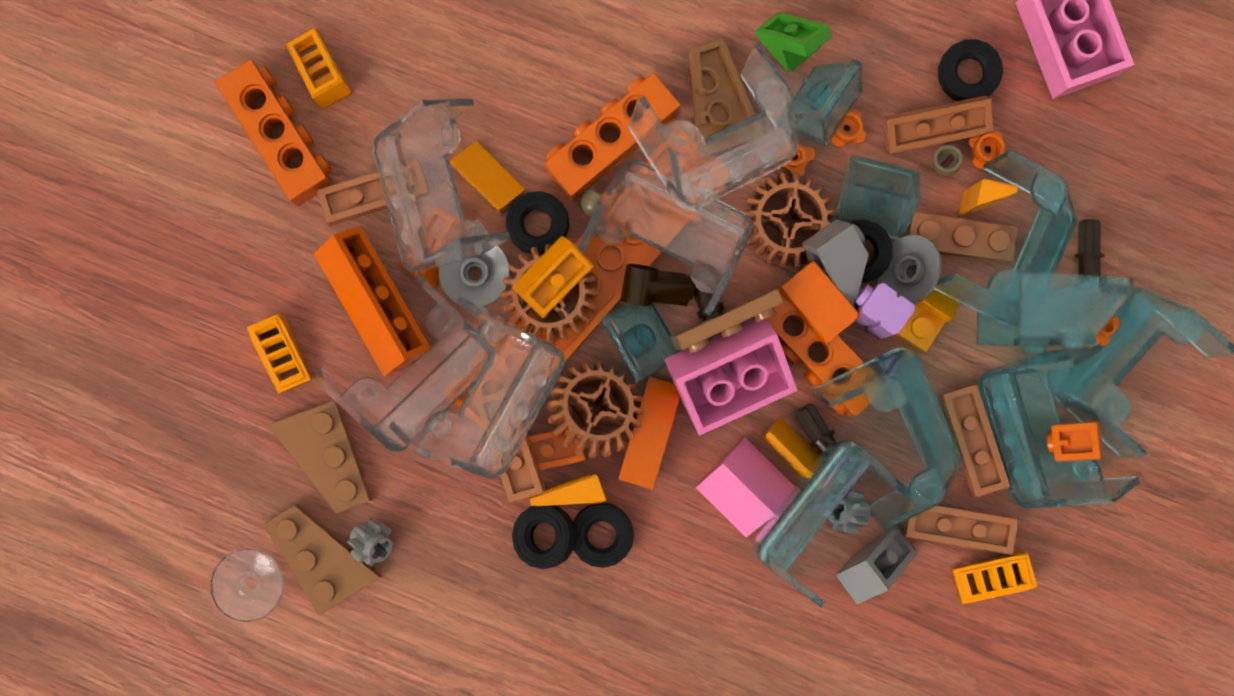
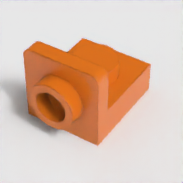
M1099 421L1064 422L1051 425L1052 432L1047 433V446L1049 453H1054L1055 462L1103 458Z

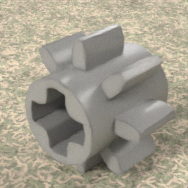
M840 488L838 496L829 498L826 506V517L834 523L833 530L858 534V526L868 525L871 506L863 500V492Z
M369 519L367 523L358 524L352 530L350 539L347 541L354 548L350 556L359 563L364 561L370 567L374 563L384 561L390 555L392 545H394V542L388 538L392 530L384 523L378 524L373 519Z

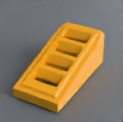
M316 27L285 44L313 100L322 109L351 94L352 91ZM314 45H317V49L311 51L303 57L300 56L302 52L313 47ZM323 57V60L307 68L308 65ZM330 70L329 73L314 81V78Z
M276 314L247 327L250 338L278 394L312 380L285 315ZM275 328L278 329L279 334L267 339L264 338V333ZM284 341L286 347L272 353L270 352L269 347ZM289 354L291 355L293 360L276 366L275 360ZM297 367L298 374L282 380L281 373Z
M593 472L546 488V491L530 496L529 501L531 506L602 503L607 501L599 474Z
M1021 550L1014 551L1013 555L1003 554L952 568L961 604L1037 588L1029 555ZM1011 564H1016L1019 580L1015 579ZM997 567H1002L1006 580L1005 584L1000 582ZM987 570L991 587L987 589L981 572ZM973 573L977 587L976 592H971L966 574Z

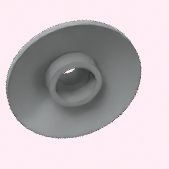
M907 235L892 242V260L889 268L877 278V284L885 283L897 292V297L903 296L915 304L926 298L937 285L941 275L942 261L938 248L929 239L919 235ZM917 268L915 275L912 277L913 271Z
M481 237L464 238L452 244L442 256L439 265L440 284L446 295L457 304L469 308L484 307L495 302L501 297L500 292L506 290L507 285L502 282L503 277H510L509 263L501 248L492 241ZM473 268H480L482 270L480 279L472 280L469 274Z

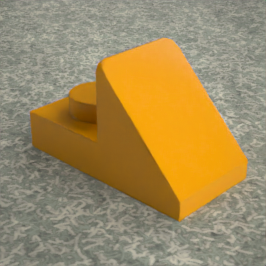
M939 279L933 291L926 298L914 304V313L896 336L919 351L927 352L945 322L953 320L962 293Z

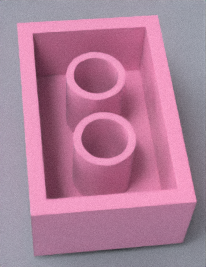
M1018 0L1016 2L1052 99L1117 77L1135 65L1110 0Z
M755 318L742 323L744 329L723 338L721 333L708 339L710 345L698 351L690 353L687 348L664 359L685 410L699 436L798 391L778 335L767 319L756 322Z

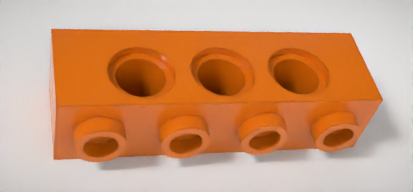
M249 59L214 81L289 201L299 207L318 195V189L334 184L328 176L329 173L333 172L330 165L321 153L317 156L314 154L309 146L314 140L303 124L297 127L291 115L295 113V110L284 95L278 97L272 88L277 82L265 65L259 68ZM259 96H266L265 104L259 109H253L254 100ZM283 124L285 127L283 135L277 139H272L271 132L273 128ZM302 153V164L295 169H291L289 165L290 159L295 154Z
M654 73L646 79L643 76L637 78L627 88L629 93L619 101L616 98L609 101L600 110L601 116L592 124L589 121L584 122L574 131L573 136L575 138L565 146L562 143L558 144L546 155L548 160L544 163L545 170L572 202L679 114L680 103ZM640 106L645 109L647 115L641 120H634L628 116L627 112L631 107ZM613 128L619 132L620 137L613 143H607L601 139L600 135L605 129ZM582 150L588 151L593 155L592 161L584 166L576 164L573 160L574 155Z
M779 289L778 292L783 303L775 306L776 314L766 319L777 333L786 359L791 364L797 361L806 370V373L803 374L804 378L816 390L822 387L831 397L828 403L839 415L844 416L847 414L849 417H856L887 386L838 335L825 344ZM787 317L795 318L799 322L800 332L797 336H789L785 333L783 322ZM812 343H818L824 349V358L819 363L812 361L808 356V348ZM838 368L846 371L849 376V382L843 389L836 387L833 383V374Z

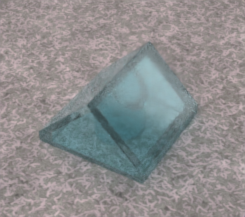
M858 60L815 66L778 122L794 132L827 146L862 92V64Z
M851 155L835 220L838 219L847 223L852 220H868L880 225L891 238L898 239L905 236L920 200V172Z
M653 302L651 306L629 304L601 318L603 327L635 383L666 367L664 359L681 352L674 349L669 338L672 335Z

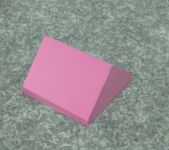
M743 437L695 488L747 538L776 515L796 486L746 437Z

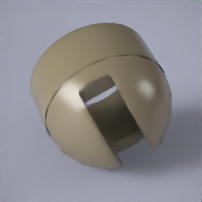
M951 145L940 147L936 150L933 157L934 169L943 176L955 174L961 167L962 153L958 148ZM950 156L955 158L947 168L942 167Z
M586 189L581 198L583 213L592 218L599 217L611 203L610 199L590 189Z

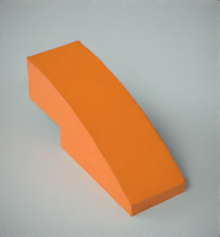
M649 376L642 397L643 401L639 407L644 412L643 415H637L636 418L641 423V426L633 428L634 437L628 443L618 479L653 490L680 396L674 383Z

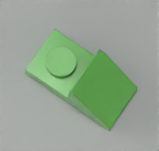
M778 12L755 30L757 38L789 72L797 68L815 53L820 46L832 38L829 25Z

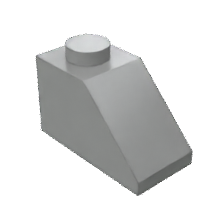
M836 219L802 244L811 261H815L845 298L854 306L856 305L854 301L858 297L869 254L863 245L865 237L861 230L855 224Z
M895 525L853 555L836 574V577L854 601L860 604L888 591L918 553L907 538L903 536L898 526Z

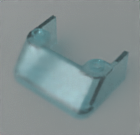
M1008 150L986 162L983 169L1030 193L1033 202L1040 207L1014 269L995 273L990 278L986 288L955 273L940 278L934 290L1009 328L1016 329L1026 327L1035 320L1077 223L1078 213L1068 186L1060 175L1012 150Z
M1021 273L1019 290L979 288L976 345L1023 347V353L1044 354L1046 353V347L1059 345L1065 348H1084L1085 341L1093 340L1133 296L1134 279L1127 277Z
M1138 287L1124 291L1109 307V311L1113 316L1120 318V327L1110 336L1109 343L1106 346H1099L1096 344V338L1084 335L1050 373L1047 387L1050 394L1079 421H1099L1101 440L1118 456L1143 458L1147 452L1120 429L1131 413V402L1117 385L1163 334L1176 344H1193L1206 357L1234 355V344L1195 310L1148 289Z
M1100 343L1038 354L994 368L983 374L979 380L980 395L1010 484L1008 492L1012 500L1021 507L1042 508L1113 504L1140 483L1138 476L1104 479L1101 467L1096 459L1055 462L1054 453H1049L1047 433L1052 432L1051 425L1061 423L1051 388L1067 383L1072 376V367L1102 351Z
M895 348L813 388L814 394L831 408L862 393L865 394L869 404L879 411L888 412L899 407L925 470L915 474L907 486L869 504L871 506L870 516L885 531L938 505L943 500L961 468L962 457L922 361L916 353L907 348Z
M851 440L834 441L823 451L757 535L753 546L755 555L762 563L819 607H822L825 601L787 569L862 473L867 470L906 498L911 494V491L866 449Z

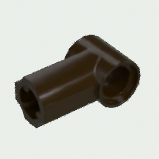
M626 264L620 300L638 306H651L652 302L687 306L694 295L693 276L684 273L658 271L656 268L640 264Z

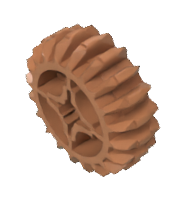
M780 173L777 180L778 185L771 177H768L764 181L767 190L759 185L753 189L759 199L755 197H748L745 203L754 210H743L741 216L744 219L752 220V222L744 224L742 231L754 232V235L747 238L746 243L747 245H752L758 241L760 246L755 250L754 254L760 256L764 250L769 252L765 261L767 264H771L775 257L778 256L780 257V268L787 266L788 258H791L794 268H799L801 266V256L808 264L812 261L804 246L791 248L795 233L811 229L816 230V234L832 223L827 221V219L835 217L837 210H826L825 206H828L833 201L832 196H827L821 199L819 195L824 191L825 187L819 185L815 191L811 189L812 177H808L803 184H800V174L794 173L791 182L788 183L785 173ZM788 194L783 209L771 210L770 212L762 211L764 204L769 199L777 195ZM798 196L810 204L816 219H813L812 215L805 214L801 210L800 198ZM791 209L790 214L794 215L793 219L796 218L797 223L788 232V227L784 225L786 222L782 223L781 219ZM762 222L766 223V226L774 227L778 231L780 246L766 235Z
M550 244L545 245V252L551 247ZM536 247L531 248L534 259L530 261L527 260L523 253L518 255L520 262L524 265L521 269L514 264L508 266V269L516 276L514 279L503 277L502 282L504 284L513 286L541 257ZM588 275L578 282L580 295L572 313L564 304L563 299L559 302L561 308H558L557 305L553 308L562 318L560 321L544 323L531 318L530 315L535 310L528 304L522 307L520 296L513 289L500 292L502 298L512 299L511 303L503 306V311L512 312L516 310L517 313L510 318L509 322L515 325L523 320L524 323L520 328V333L523 335L527 334L531 327L535 328L533 339L539 341L542 331H547L546 338L549 343L554 342V331H559L561 338L567 340L568 334L565 328L571 326L573 331L578 334L581 332V329L575 321L580 318L585 323L590 322L591 318L583 313L584 308L596 310L597 305L594 302L587 301V297L598 296V289L587 288L586 286L594 283L596 277L595 275Z
M601 361L596 362L593 370H591L587 362L581 364L580 372L576 368L571 367L567 372L568 378L560 376L557 380L559 387H553L550 391V396L555 400L548 402L547 409L555 413L549 416L548 422L549 424H560L553 434L555 437L563 434L567 436L563 442L564 447H569L572 442L577 444L575 449L576 455H580L584 448H588L590 458L596 457L598 448L604 457L611 455L612 448L617 452H621L625 448L624 442L629 443L634 437L633 428L641 426V423L636 418L637 415H643L644 410L636 406L641 404L643 396L632 395L637 388V383L626 385L627 372H623L620 377L614 375L616 371L615 365H610L607 372L603 371ZM583 386H599L594 394L581 392L578 395L573 392ZM610 392L619 401L622 413L619 412L620 408L611 403L609 398ZM600 397L601 399L598 404L601 408L599 410L600 413L596 415L591 423L590 420L593 415L591 412L592 406ZM568 406L572 407V411L581 417L582 428H579L572 420ZM613 424L620 427L609 434H592L597 425L610 427Z

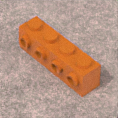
M361 226L333 234L314 253L315 258L384 377L410 366L431 350L430 345Z

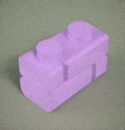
M885 283L874 287L867 284L863 289H859L858 297L854 301L856 305L853 307L860 315L854 322L860 327L866 326V331L878 340L896 335L901 331L914 313L915 305L903 296L897 297V292Z

